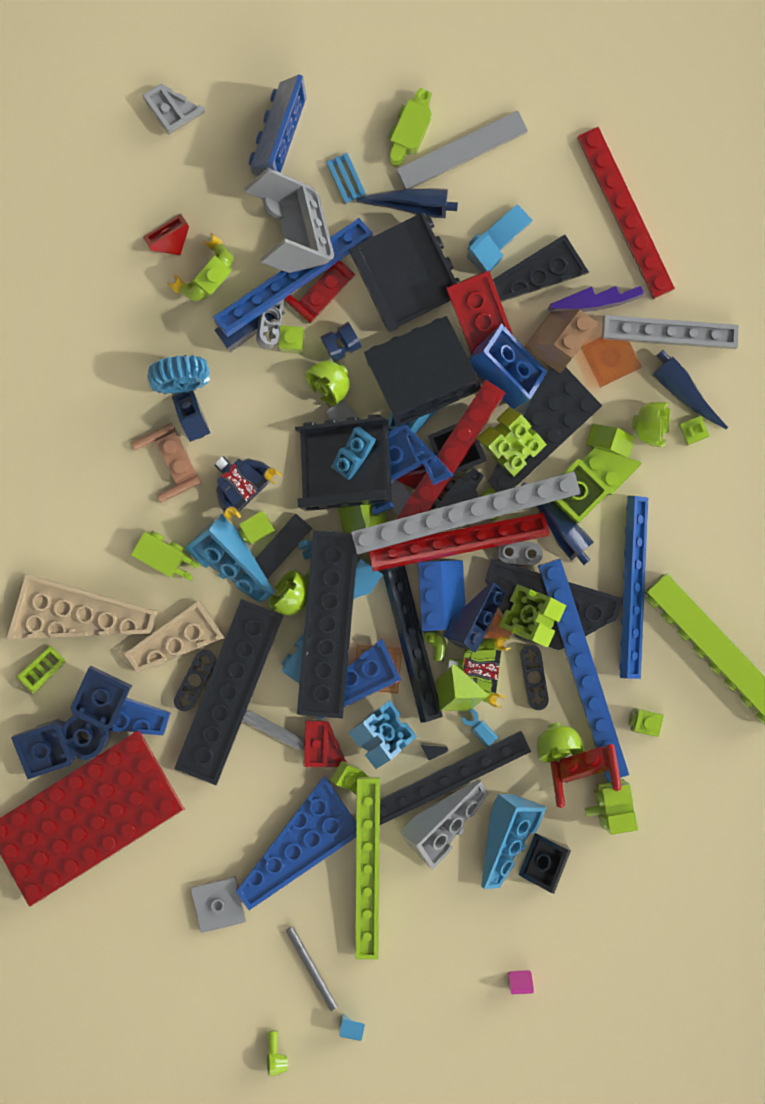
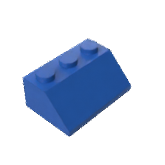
M502 324L480 343L469 357L475 372L484 381L488 380L506 392L502 399L513 409L532 398L547 373L546 369Z
M463 560L418 562L422 631L447 630L453 617L466 606Z

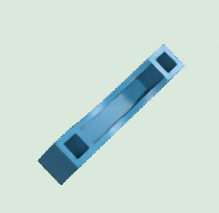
M362 559L357 562L354 599L370 594L383 576L379 571L372 572L371 566ZM303 635L300 636L294 645L297 647L294 654L288 653L281 663L284 666L282 672L297 683H300Z

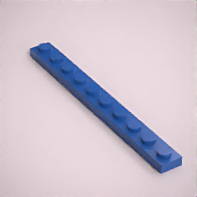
M559 558L540 564L538 568L547 596L567 605L560 621L555 622L595 747L602 746L604 748L608 744H613L615 746L620 778L628 776L629 772L562 561ZM608 768V771H604L606 781L610 782L611 778Z

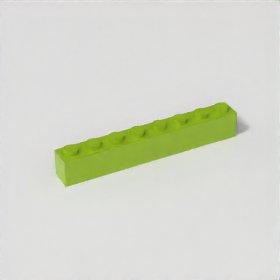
M667 573L662 574L644 591L647 595L646 601L653 608L658 607L663 612L661 617L669 625L673 623L679 629L677 634L684 641L689 640L694 645L693 651L700 658L705 657L710 662L708 664L709 668L718 675L720 673L726 679L724 683L733 692L737 690L741 695L739 699L748 708L752 706L757 712L755 716L765 725V676Z

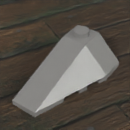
M477 779L417 814L404 826L400 833L407 844L433 870L449 854L453 848L450 845L457 834L461 836L465 830L462 828L468 817L471 818L475 815L487 797L488 792L482 782Z

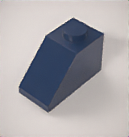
M194 390L189 391V393L183 392L172 396L180 424L188 440L191 442L210 434L206 418Z

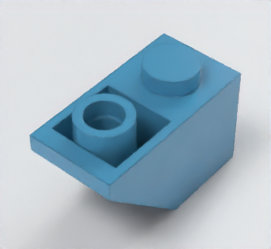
M484 232L481 236L479 234L475 235L469 242L467 258L481 272L487 270L491 272L502 260L503 254L487 232Z

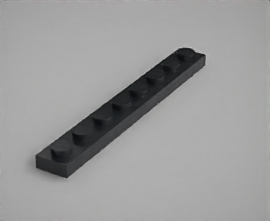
M405 565L383 569L382 573L420 723L441 718L443 714L439 708L438 694Z
M520 730L381 798L380 825L530 753L531 749L522 731Z

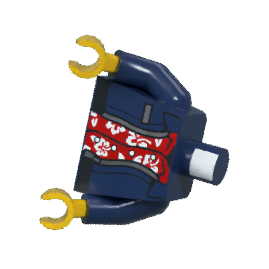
M224 456L221 457L214 466L222 473L217 479L216 493L219 505L224 512V517L230 524L233 523L231 521L233 515L241 518L239 512L269 483L275 484L272 480L273 476L276 474L281 476V473L262 461L249 458L243 461L238 459L232 465Z

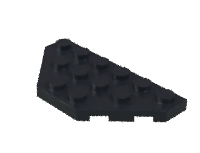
M491 559L485 582L487 585L494 582L506 592L499 605L503 615L506 610L510 611L513 606V602L510 599L517 584L547 596L540 573ZM568 582L585 636L617 619L622 602L621 597ZM554 621L551 629L555 630V633L548 647L561 650L564 647L556 622ZM514 634V636L517 637V638H520V639H523V640H527V641L533 642V641H531V640H529V639H526V638H523V637H521V636H519V635Z

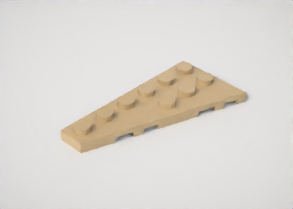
M25 574L6 640L152 633L158 611Z

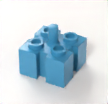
M390 700L375 709L365 720L348 732L358 747L362 746L368 751L365 756L375 769L392 760L402 751L401 749L409 745L417 737L407 722L402 724L398 719L401 714Z

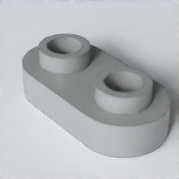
M517 542L499 546L497 556L502 562L508 564L531 566L541 561L543 551L536 543ZM506 548L513 550L512 556L505 554ZM529 550L535 551L536 555L534 558L528 557L527 553Z

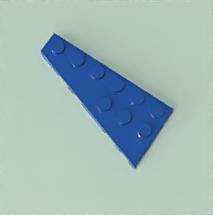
M325 775L237 889V894L248 910H251L356 838V820Z

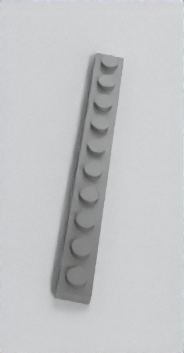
M570 472L351 533L358 555L579 495L580 490L575 472Z

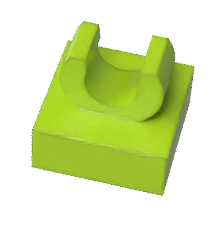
M702 416L679 425L687 446L710 437Z

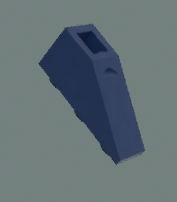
M494 582L488 584L453 617L444 637L455 646L476 653L506 592Z

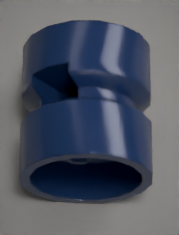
M349 322L337 327V332L330 331L320 336L333 362L344 358L346 352L353 353L362 348ZM338 338H340L344 345L341 348H338L335 342Z

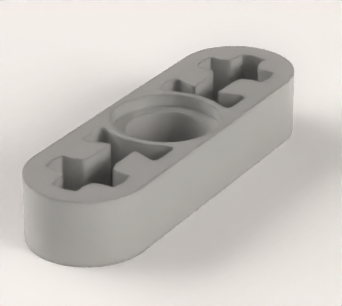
M284 299L259 315L256 341L263 349H272L279 340ZM271 313L272 315H274L276 321H267L265 318V314ZM268 329H271L269 332V339H271L270 341H267V338L265 337V334L267 333Z

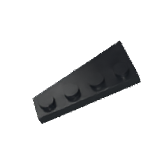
M564 234L494 278L493 282L500 301L504 302L587 275L589 271Z

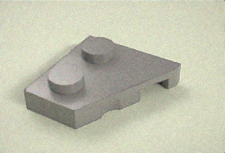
M163 84L158 85L143 95L144 101L168 135L205 112L203 106L191 103L187 100V97L174 93L171 88Z

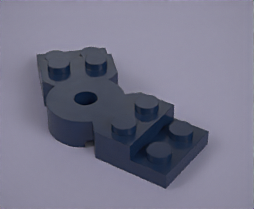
M90 666L70 707L73 715L66 722L55 719L37 725L33 729L13 735L11 739L27 780L70 766L76 757L80 760H88L97 756L109 740V729L117 723L132 685ZM80 731L86 732L89 736V739H84L81 736Z

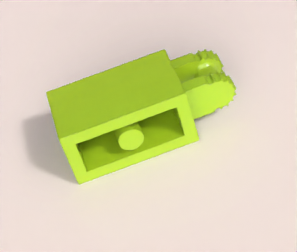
M153 530L151 533L144 531L131 556L170 578H174L177 573L191 581L193 576L189 572L180 569L182 562L184 561L197 569L200 564L182 552L184 547L173 541L171 544L162 541L164 536Z

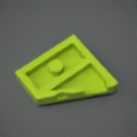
M596 447L582 460L611 489L610 495L642 464L640 461Z

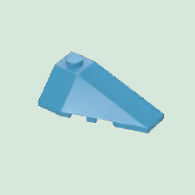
M514 794L497 795L489 819L481 883L483 889L501 887L514 867L513 860L515 856L526 848L524 842L530 833L535 834L539 828L547 807Z

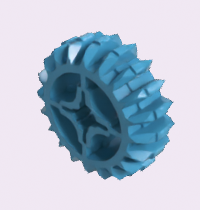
M176 355L175 357L155 361L149 366L147 376L153 391L163 394L171 393L173 395L175 393H189V391H196L197 388H202L210 380V371L206 360L202 357Z

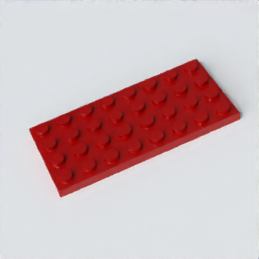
M136 731L0 818V855L25 901L31 907L178 815L185 808L142 733Z

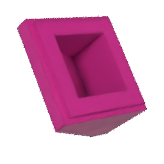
M531 971L509 972V989L512 995L534 993Z

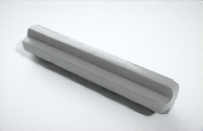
M250 710L245 712L243 722L297 750L303 748L305 742L300 736Z

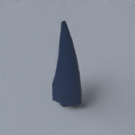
M440 188L394 190L357 198L358 203L392 208L416 215L424 212L425 216L429 215L432 218H446V211L458 210V202H447L448 189Z
M664 350L660 351L656 356L663 364L652 374L653 377L691 410L712 423L727 429L728 426L707 404L688 372L673 356L669 357Z
M549 502L536 506L540 513L544 512L547 524L557 544L572 561L577 557L583 565L589 562L590 558L584 552L594 543L589 535L555 503Z

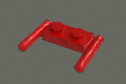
M338 261L327 270L300 302L291 294L284 298V301L311 324L348 282L353 279L355 273L342 261Z
M613 744L559 759V762L553 761L550 763L556 806L558 808L565 806L562 782L575 781L608 771L609 768L612 789L620 791L622 788L615 746Z

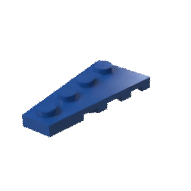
M382 638L368 651L359 656L350 666L348 665L344 708L402 680Z
M127 698L117 723L109 730L134 733L140 731L142 734L163 736L171 712Z

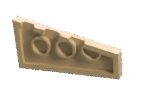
M197 601L124 655L138 673L221 640L225 636L200 601Z

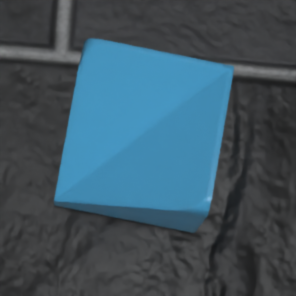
M343 1014L339 1036L360 1041L363 1037L365 1024L352 1021Z

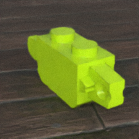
M423 88L418 89L412 100L408 99L406 106L402 104L397 115L400 120L397 126L393 125L388 136L391 139L390 147H392L390 163L393 167L401 166L406 154L414 155L418 152L431 122L432 113L429 103L432 93Z

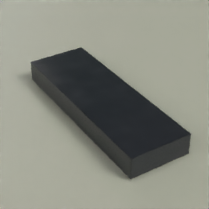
M296 513L255 558L267 579L299 545L298 543L313 529Z

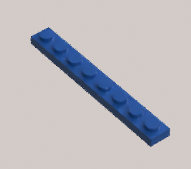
M358 218L330 237L334 258L327 264L291 273L281 270L213 316L214 322L229 337L349 255V248L373 237V232Z
M627 496L625 566L623 573L624 590L622 596L623 613L621 619L622 637L620 642L621 660L619 669L620 678L641 679L648 497Z

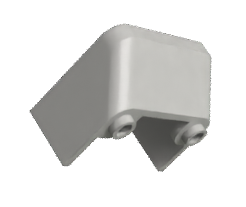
M267 168L244 188L246 193L262 199L264 210L269 216L279 219L284 238L260 259L261 263L291 273L327 264L334 258L320 196L313 187Z

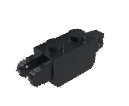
M472 468L463 478L459 477L457 481L452 479L444 489L447 491V494L443 499L438 497L432 509L478 498L476 489L484 476L477 469Z

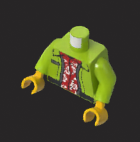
M210 233L212 239L209 242L204 240V244L215 253L188 284H184L177 275H174L173 278L176 281L172 284L167 283L176 294L181 293L193 301L205 300L213 294L231 273V264L234 261V257L222 244V241L213 233Z
M509 637L483 638L476 653L464 650L463 660L449 658L448 669L453 664L457 665L489 694L483 702L497 708L502 707L497 705V698L505 699L504 695L497 694L501 653L511 649L503 645L504 640H510Z

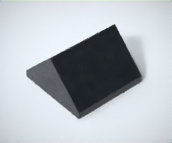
M457 424L428 435L436 456ZM477 439L453 475L467 471L487 461L481 444Z
M535 833L519 876L554 894L569 858L570 848L565 844Z

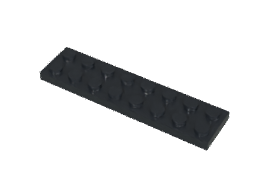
M313 530L297 715L343 719L357 566V552L352 534Z
M240 600L176 762L175 770L217 786L284 615L246 600Z

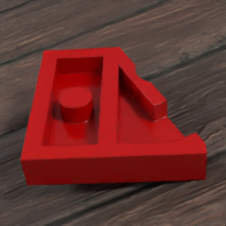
M305 720L303 766L339 767L342 761L347 762L329 721Z

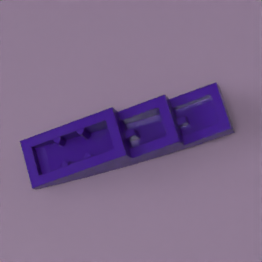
M640 285L620 294L617 286L595 295L591 286L551 303L548 310L549 312L577 309L583 312L597 311L639 299L644 295V291Z

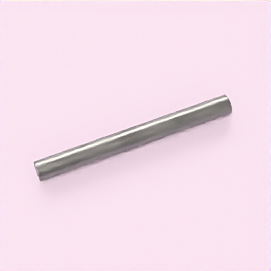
M293 926L285 931L330 1011L338 1007L296 930Z

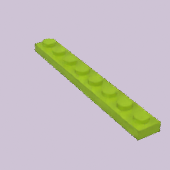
M357 777L355 959H378L380 777Z

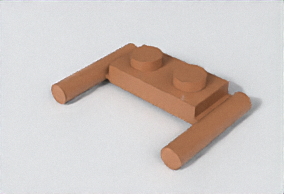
M172 423L131 442L132 447L136 451L156 441L162 457L177 484L157 495L160 503L201 484V480Z

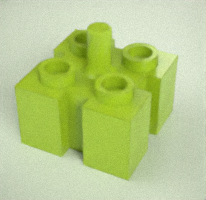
M509 406L497 418L499 424L495 428L489 426L477 437V440L488 452L493 454L492 457L505 471L515 476L527 464L524 460L529 455L535 457L547 444L537 432L531 429L532 426L523 415Z
M517 584L510 599L513 602V606L510 611H505L499 627L548 648L555 633V630L551 629L554 621H560L567 605Z
M620 779L622 786L620 791L612 789L611 781L596 784L597 790H594L596 804L599 805L585 808L586 817L598 815L600 826H603V829L608 831L610 835L638 830L631 787L624 779Z

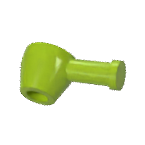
M267 1031L268 1076H276L287 1071V1056L277 1053L278 1031Z

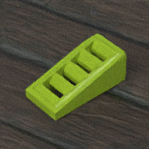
M50 645L17 676V679L34 695L66 663V660ZM50 655L57 664L53 665L46 657ZM42 661L50 668L48 672L40 665ZM35 668L44 675L42 678L33 671ZM28 675L36 681L34 685L26 678Z

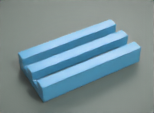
M344 153L341 157H335L332 161H327V165L345 204L366 195L348 153ZM343 161L346 162L359 190L358 193L355 192L342 164ZM334 165H338L352 196L347 197Z

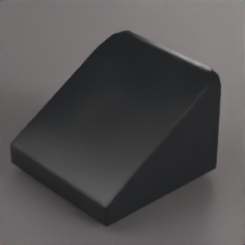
M420 743L428 760H432L449 750L447 745Z

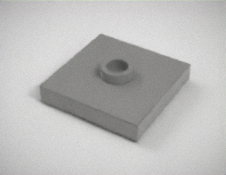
M236 876L191 887L201 933L246 922L242 900L236 892L239 888Z

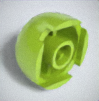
M327 360L320 361L305 374L307 383L315 393L318 389L323 394V397L320 399L329 406H336L348 394L350 386L347 376L348 371L342 364H336Z
M669 402L647 403L640 408L638 415L633 416L632 428L636 429L638 438L644 444L653 447H664L667 439H662L663 434L669 432L670 408H666Z
M294 569V572L288 571L274 587L278 590L275 596L271 595L269 597L268 606L280 614L290 616L299 613L301 610L305 611L308 579L296 569Z
M561 723L548 725V729L542 732L537 741L538 757L543 762L560 761L559 759H563L570 754L575 755L584 752L579 734L575 729L569 726H562Z

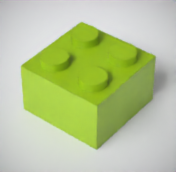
M579 458L563 474L575 472L580 494L553 501L576 524L580 523L611 491Z

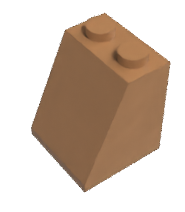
M580 309L552 311L527 342L525 348L561 374L598 325V322Z

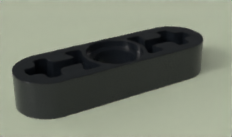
M526 645L520 651V660L527 701L534 710H543L549 703L541 651L535 645ZM529 648H531L532 652L537 653V656L533 657L534 664L539 663V668L530 667L526 670L525 665H530V660L525 658L524 654L528 653ZM531 671H538L541 675L540 681L536 684H531L528 681V674ZM543 686V690L538 689L540 697H544V701H541V705L537 706L536 703H532V699L535 698V691L530 692L529 687L538 688Z
M202 650L196 654L174 698V705L178 710L188 711L194 707L216 663V657L212 651ZM208 654L211 664L204 666L203 671H207L206 675H204L201 671L194 670V667L200 668L202 661L199 659L200 656L204 657ZM192 674H198L201 677V684L198 687H193L189 684V677ZM186 686L189 690L196 691V695L190 693L188 700L191 702L190 705L186 704L182 707V701L179 700V697H184L188 692L183 690Z

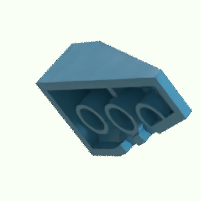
M222 514L211 521L184 547L199 564L205 568L210 566L218 571L220 578L225 579L227 577L236 583L237 589L257 602H262L274 593L273 588L240 533Z

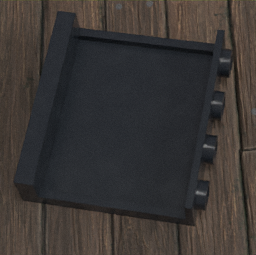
M424 212L348 249L388 332H392L398 329L399 326L451 301L446 287L460 282L458 277L454 278L451 271L454 267L450 258H445L441 250L444 248L440 237H435L432 231L434 224L429 215L425 216Z
M447 316L434 319L429 324L414 328L404 335L393 337L390 341L373 346L364 352L367 364L374 374L397 427L477 393L481 388L479 378Z
M371 414L365 419L348 417L346 421L341 422L337 420H325L324 424L306 422L303 423V426L295 427V431L300 433L303 498H298V508L304 511H315L392 502L389 421L379 414ZM360 427L375 438L376 441L360 468L351 479L347 480L331 466L340 448L346 446L354 428Z

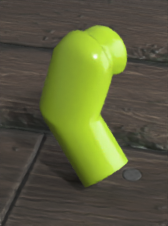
M427 631L424 634V639L434 648L433 660L444 662L446 640L438 631Z

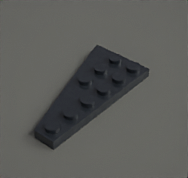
M552 367L549 368L523 416L532 426L531 429L537 432L547 445L535 457L529 455L524 460L527 464L515 476H512L497 464L488 480V483L496 492L515 488L602 407L601 403L567 367H565L561 374Z

